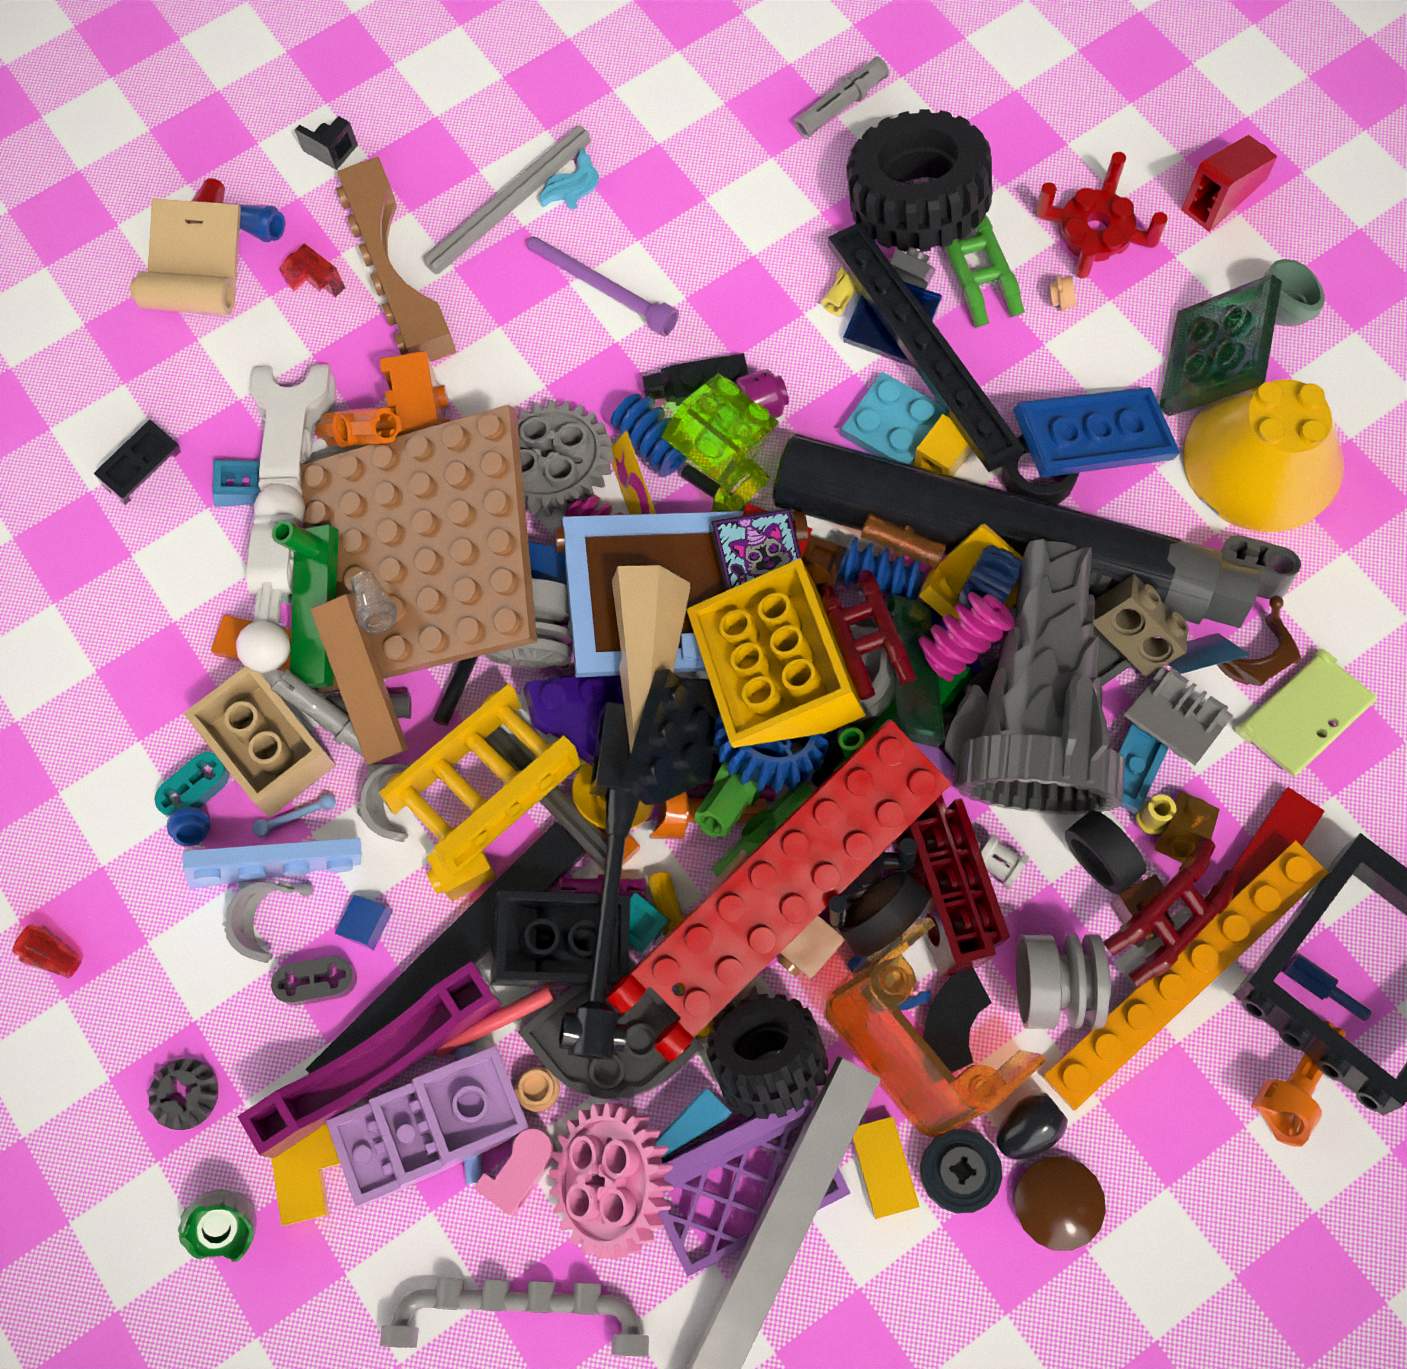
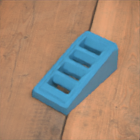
M213 460L214 506L230 507L254 504L258 494L261 492L258 487L260 461ZM242 478H250V487H242ZM234 479V487H228L227 480Z
M708 1088L706 1090L703 1089L655 1141L656 1146H668V1150L661 1157V1160L723 1124L732 1116V1112Z

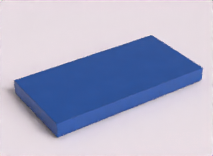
M1151 387L1018 402L1013 409L1040 478L1174 460L1180 454Z

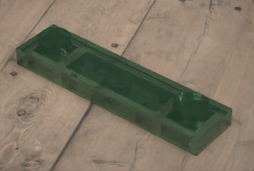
M893 594L887 602V607L916 676L915 681L900 685L893 668L898 727L912 742L938 748L945 741L938 674L925 659L923 649L919 644V639L923 635L934 641L931 633L932 618L930 605Z

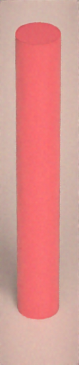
M546 985L492 1012L435 1050V1055L440 1059L456 1051L457 1048L464 1047L555 1001L556 996L552 987Z

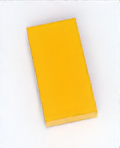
M894 1117L859 1125L852 1140L875 1220L919 1208V1202Z

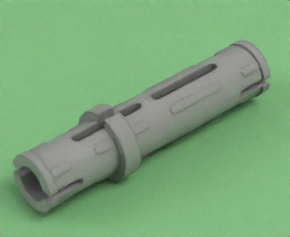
M878 56L874 57L856 73L851 72L843 78L842 84L821 98L800 116H797L794 119V125L799 134L806 139L811 137L814 132L836 117L853 102H860L866 98L867 91L889 76V68L885 61Z
M287 668L280 678L290 684L293 690H290L280 681H276L270 690L275 691L324 729L335 736L333 740L339 745L344 742L364 758L350 717Z

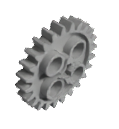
M550 400L547 409L542 410L536 402L533 406L534 412L530 414L523 408L519 409L521 418L517 421L525 507L528 505L532 516H535L540 507L545 509L547 517H551L554 507L559 506L562 513L565 514L568 510L567 504L575 503L583 495L588 498L593 496V486L600 488L606 486L602 475H611L612 473L609 462L614 461L611 449L613 446L604 422L598 423L594 412L586 415L583 405H579L572 411L569 401H565L561 408L558 409L554 401Z

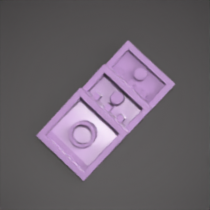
M497 1045L413 1078L412 1083L369 1100V1104L326 1120L356 1209L443 1172L529 1129Z

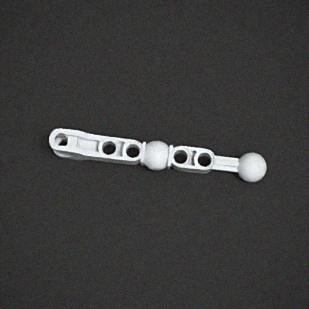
M329 364L311 366L306 380L297 386L289 388L280 386L278 380L272 374L273 367H258L253 372L250 393L258 405L260 416L265 421L258 483L261 492L254 503V526L251 530L246 566L248 590L251 595H257L254 621L240 631L236 641L238 658L242 664L256 672L266 673L277 670L286 662L290 653L289 636L279 626L282 594L293 593L294 551L274 542L272 530L279 521L287 520L299 526L304 519L306 511L304 499L302 498L300 465L311 461L313 436L316 429L315 424L320 422L323 413L334 412L336 405V382Z

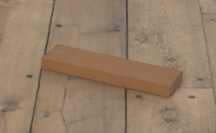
M345 594L310 609L367 766L408 751L409 748L353 595Z

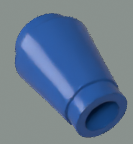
M238 204L241 206L240 229L263 242L277 241L282 237L286 221L284 215L275 206Z

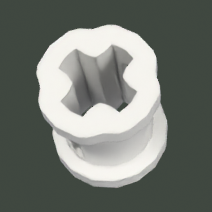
M993 834L981 851L987 871L1004 881V887L1009 890L1030 857L1025 854L1022 856L1017 855L998 842L999 837ZM992 856H995L996 858H998L999 860H1001V861L1004 862L1005 864L1009 865L1010 868L1007 867V866H1005L1004 864L1000 863L999 861H997L996 859H994Z

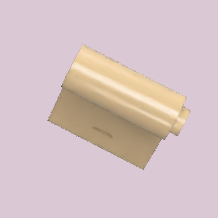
M152 198L148 272L140 271L130 284L131 298L136 301L138 307L150 310L231 315L236 297L241 206L238 204Z

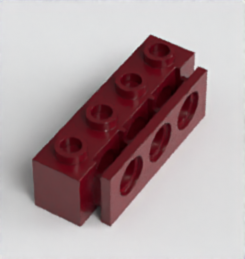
M941 794L895 841L898 850L900 842L904 838H912L917 842L918 848L915 865L906 873L930 894L928 904L920 917L939 976L943 977L966 969L981 967L997 955L995 949L1008 940L1010 935L962 798L955 799L946 807Z

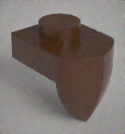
M810 536L802 559L819 593L820 589L825 585H831L835 588L840 565L847 547Z

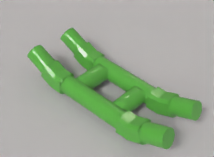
M985 215L984 220L979 226L974 229L977 236L960 241L957 238L953 240L950 246L944 247L963 290V296L968 310H970L975 328L990 324L985 309L984 297L979 285L998 280L1010 317L1025 313L1017 279L1014 273L1011 272L987 215ZM985 249L992 266L971 272L964 255Z

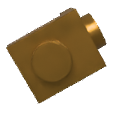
M1180 791L1174 800L1176 813L1167 822L1164 831L1156 842L1155 850L1183 864L1189 853L1194 851L1201 838L1212 840L1220 809L1208 804L1203 799Z

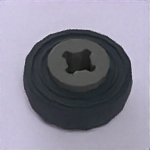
M967 1129L949 1130L936 1136L925 1148L920 1163L921 1182L928 1197L940 1208L955 1214L974 1213L988 1206L998 1194L1003 1179L1001 1160L994 1146L982 1135Z

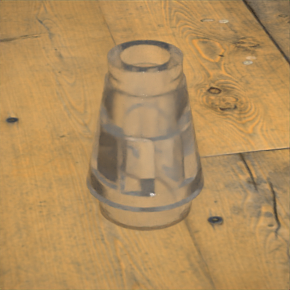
M364 571L356 574L352 578L351 584L357 624L371 634H379L389 630L396 622V605L376 579L374 573Z

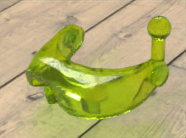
M742 454L737 455L734 458V464L739 468L717 490L711 512L740 511L763 486H766L771 481V478L754 460H747ZM752 474L740 483V485L735 489L732 495L729 494L740 480H742L745 476Z

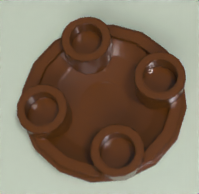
M1047 1157L1035 1162L1022 1174L1013 1192L1015 1213L1023 1230L1037 1244L1049 1250L1073 1251L1088 1244L1101 1230L1106 1214L1105 1194L1097 1177L1080 1162L1068 1157Z

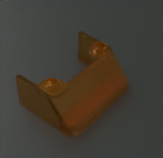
M930 918L917 919L888 946L870 955L833 987L823 1000L822 1010L826 1021L864 1068L881 1078L878 1085L912 1127L926 1136L936 1137L954 1130L997 1107L1047 1060L1040 1053L1018 1050L997 1070L987 1065L975 1064L967 1067L956 1078L898 1008L912 994L916 983L914 970L902 956V953L935 926Z

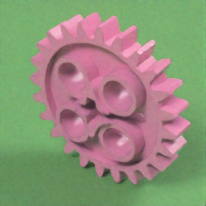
M623 1103L591 1105V1110L578 1111L579 1120L567 1121L570 1134H559L557 1137L563 1150L552 1152L551 1154L559 1163L558 1169L549 1171V1175L557 1179V1186L549 1190V1195L559 1196L560 1200L553 1209V1213H564L565 1218L561 1223L560 1229L561 1231L573 1230L570 1243L572 1245L582 1244L583 1254L595 1253L596 1259L629 1257L630 1253L642 1251V1243H650L655 1240L651 1229L663 1228L665 1225L658 1212L660 1210H670L671 1205L663 1198V1192L674 1189V1185L664 1181V1174L671 1171L673 1166L671 1164H662L661 1157L667 1152L668 1146H656L655 1141L660 1134L659 1128L647 1129L650 1119L648 1115H637L636 1107H623Z

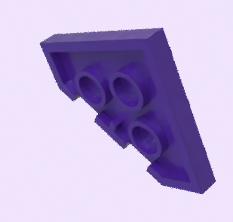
M620 675L574 676L528 681L523 691L532 726L546 736L551 733L560 739L564 735L575 745L578 757L593 766L599 713L606 702L624 704Z

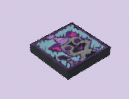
M790 508L714 520L710 523L709 527L724 592L799 558L802 559Z

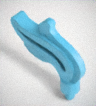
M579 149V156L576 159L578 169L575 173L557 174L546 181L547 187L540 195L542 207H546L554 201L565 200L567 207L574 210L577 209L576 202L580 198L595 190L599 184V174L592 166L591 157L586 154L585 149Z

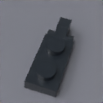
M741 353L670 365L660 369L661 372L643 376L642 383L645 397L652 396L654 400L666 398V402H675L676 406L728 398L729 394L734 393L736 379L747 375L748 369L745 355Z

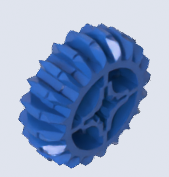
M721 714L716 719L714 726L716 731L713 741L714 748L719 749V762L729 763L727 767L728 775L742 774V786L750 780L756 782L758 792L764 789L765 785H771L777 794L782 789L783 784L791 791L798 787L799 782L807 784L812 779L813 774L821 769L824 762L823 757H826L829 749V742L827 741L829 732L733 748L729 742ZM800 740L803 749L793 755L790 748L794 742Z

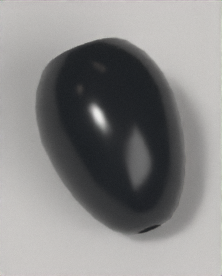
M1047 1093L1030 1094L1019 1100L1006 1114L999 1126L996 1144L1002 1154L1009 1159L1019 1160L1036 1156L1053 1147L1062 1138L1067 1129L1068 1118Z

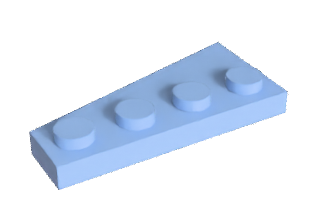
M361 838L182 851L183 870L189 889L280 876H302L310 872L327 870L331 873L348 872L353 869V866L361 865L362 856Z

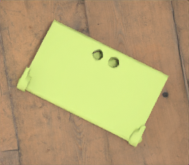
M1319 649L1314 654L1312 660L1245 722H1240L1235 727L1236 733L1249 745L1253 742L1293 777L1297 776L1378 699L1374 693L1336 663L1337 658L1325 649ZM1328 721L1335 722L1337 726L1335 727L1334 724L1328 723Z

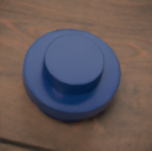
M193 807L175 811L169 816L166 823L169 836L173 838L175 843L181 846H195L201 843L206 838L211 826L208 814L201 809Z

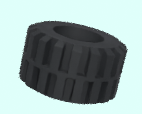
M768 993L758 994V999L750 1000L747 997L740 1000L741 1005L736 1008L730 1006L724 1011L726 1015L724 1019L717 1018L713 1024L715 1032L709 1033L707 1039L709 1046L706 1049L707 1057L723 1096L726 1097L728 1104L733 1109L739 1107L741 1114L748 1117L756 1112L758 1119H768L770 1114L775 1113L777 1118L787 1116L786 1111L792 1108L797 1112L805 1107L804 1100L807 1098L813 1100L818 1095L816 1086H824L827 1078L825 1070H828L827 1053L811 1011L808 1007L803 1008L802 1003L795 998L788 1001L786 995L776 994L774 998H769ZM781 1050L770 1058L755 1061L759 1056L767 1052Z

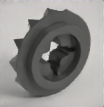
M186 1057L185 1059L168 1061V1064L160 1071L153 1073L154 1079L150 1088L146 1090L149 1096V1107L147 1110L153 1114L158 1124L173 1130H187L204 1122L214 1110L218 1099V1082L213 1071L203 1062ZM176 1080L186 1087L196 1086L186 1095V1107L180 1101H167L171 1098V1095L177 1092Z

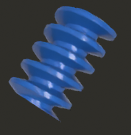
M639 394L626 397L611 416L612 426L616 430H620L621 435L627 430L633 449L639 451L642 459L649 462V466L654 472L659 473V477L669 476L687 460L694 449V441L692 439L682 441L685 432L682 428L673 430L675 421L671 417L663 419L666 412L662 407L654 408L656 401L652 396H647L641 400Z
M854 537L843 556L837 581L844 575V587L850 589L857 582L859 573L869 570L876 578L883 596L890 590V602L896 604L905 595L906 608L912 609L926 573V569L923 572L920 571V558L915 557L907 567L904 566V553L900 552L893 561H889V548L884 547L878 556H874L873 543L869 542L863 551H859L858 538Z

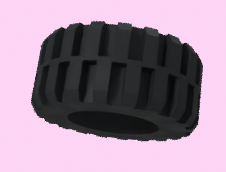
M919 109V113L910 114L909 111L899 113L896 118L890 119V117L881 120L876 128L871 126L864 132L862 139L857 140L847 159V181L853 219L855 223H862L873 240L877 239L881 246L889 249L891 246H896L898 250L907 252L908 248L911 247L920 249V252L931 251V247L940 246L942 249L950 246L953 240L957 238L962 240L971 233V228L976 229L992 203V156L989 142L984 137V134L974 124L971 125L966 118L960 115L956 118L952 117V114L947 111L940 110L939 113H931L930 109ZM915 178H936L925 183H903Z

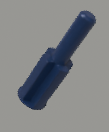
M1301 953L1295 954L1287 963L1283 973L1321 1000L1328 997L1362 1021H1367L1371 1017L1372 1012L1370 1009L1336 986L1338 984L1337 978Z

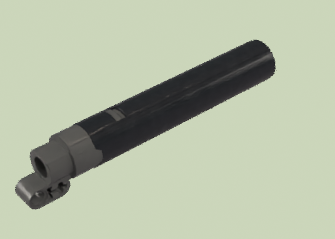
M796 433L787 441L772 493L773 503L778 508H790V511H803L806 516L945 555L953 551L981 524H986L1022 557L1028 543L1040 539L1072 544L1077 548L1091 547L1089 594L1099 597L1135 574L1145 585H1151L1158 592L1161 602L1172 613L1177 612L1185 621L1198 625L1204 618L1241 628L1254 605L1256 596L1270 599L1276 595L1280 597L1285 596L1301 568V560L1293 550L1240 535L1232 536L1225 541L1221 551L1186 542L1176 537Z

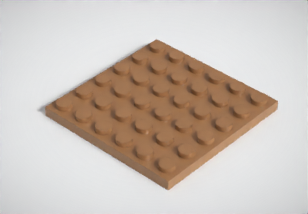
M507 404L395 437V442L371 444L300 465L302 498L304 499L306 511L303 527L305 529L331 525L339 529L336 598L345 594L353 595L383 679L537 642L517 410ZM335 676L334 686L314 688L316 692L321 694L339 689Z

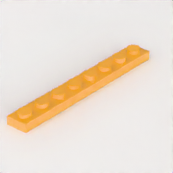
M1297 841L1293 842L1240 891L1221 914L1215 916L1178 956V961L1169 970L1159 977L1155 976L1140 988L1135 989L1108 1015L1103 1029L1091 1030L1042 1078L1072 1111H1076L1329 872Z

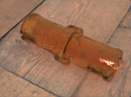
M871 513L860 535L862 539H867L893 550V555L899 558L905 555L932 566L931 568L934 569L938 567L946 549L945 544L937 543L913 533V528L905 525L901 528L877 518Z

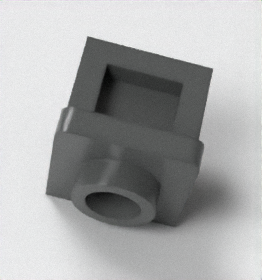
M911 247L908 248L906 253L896 249L890 262L910 291L920 295H924L936 271L933 266L927 264L930 256Z

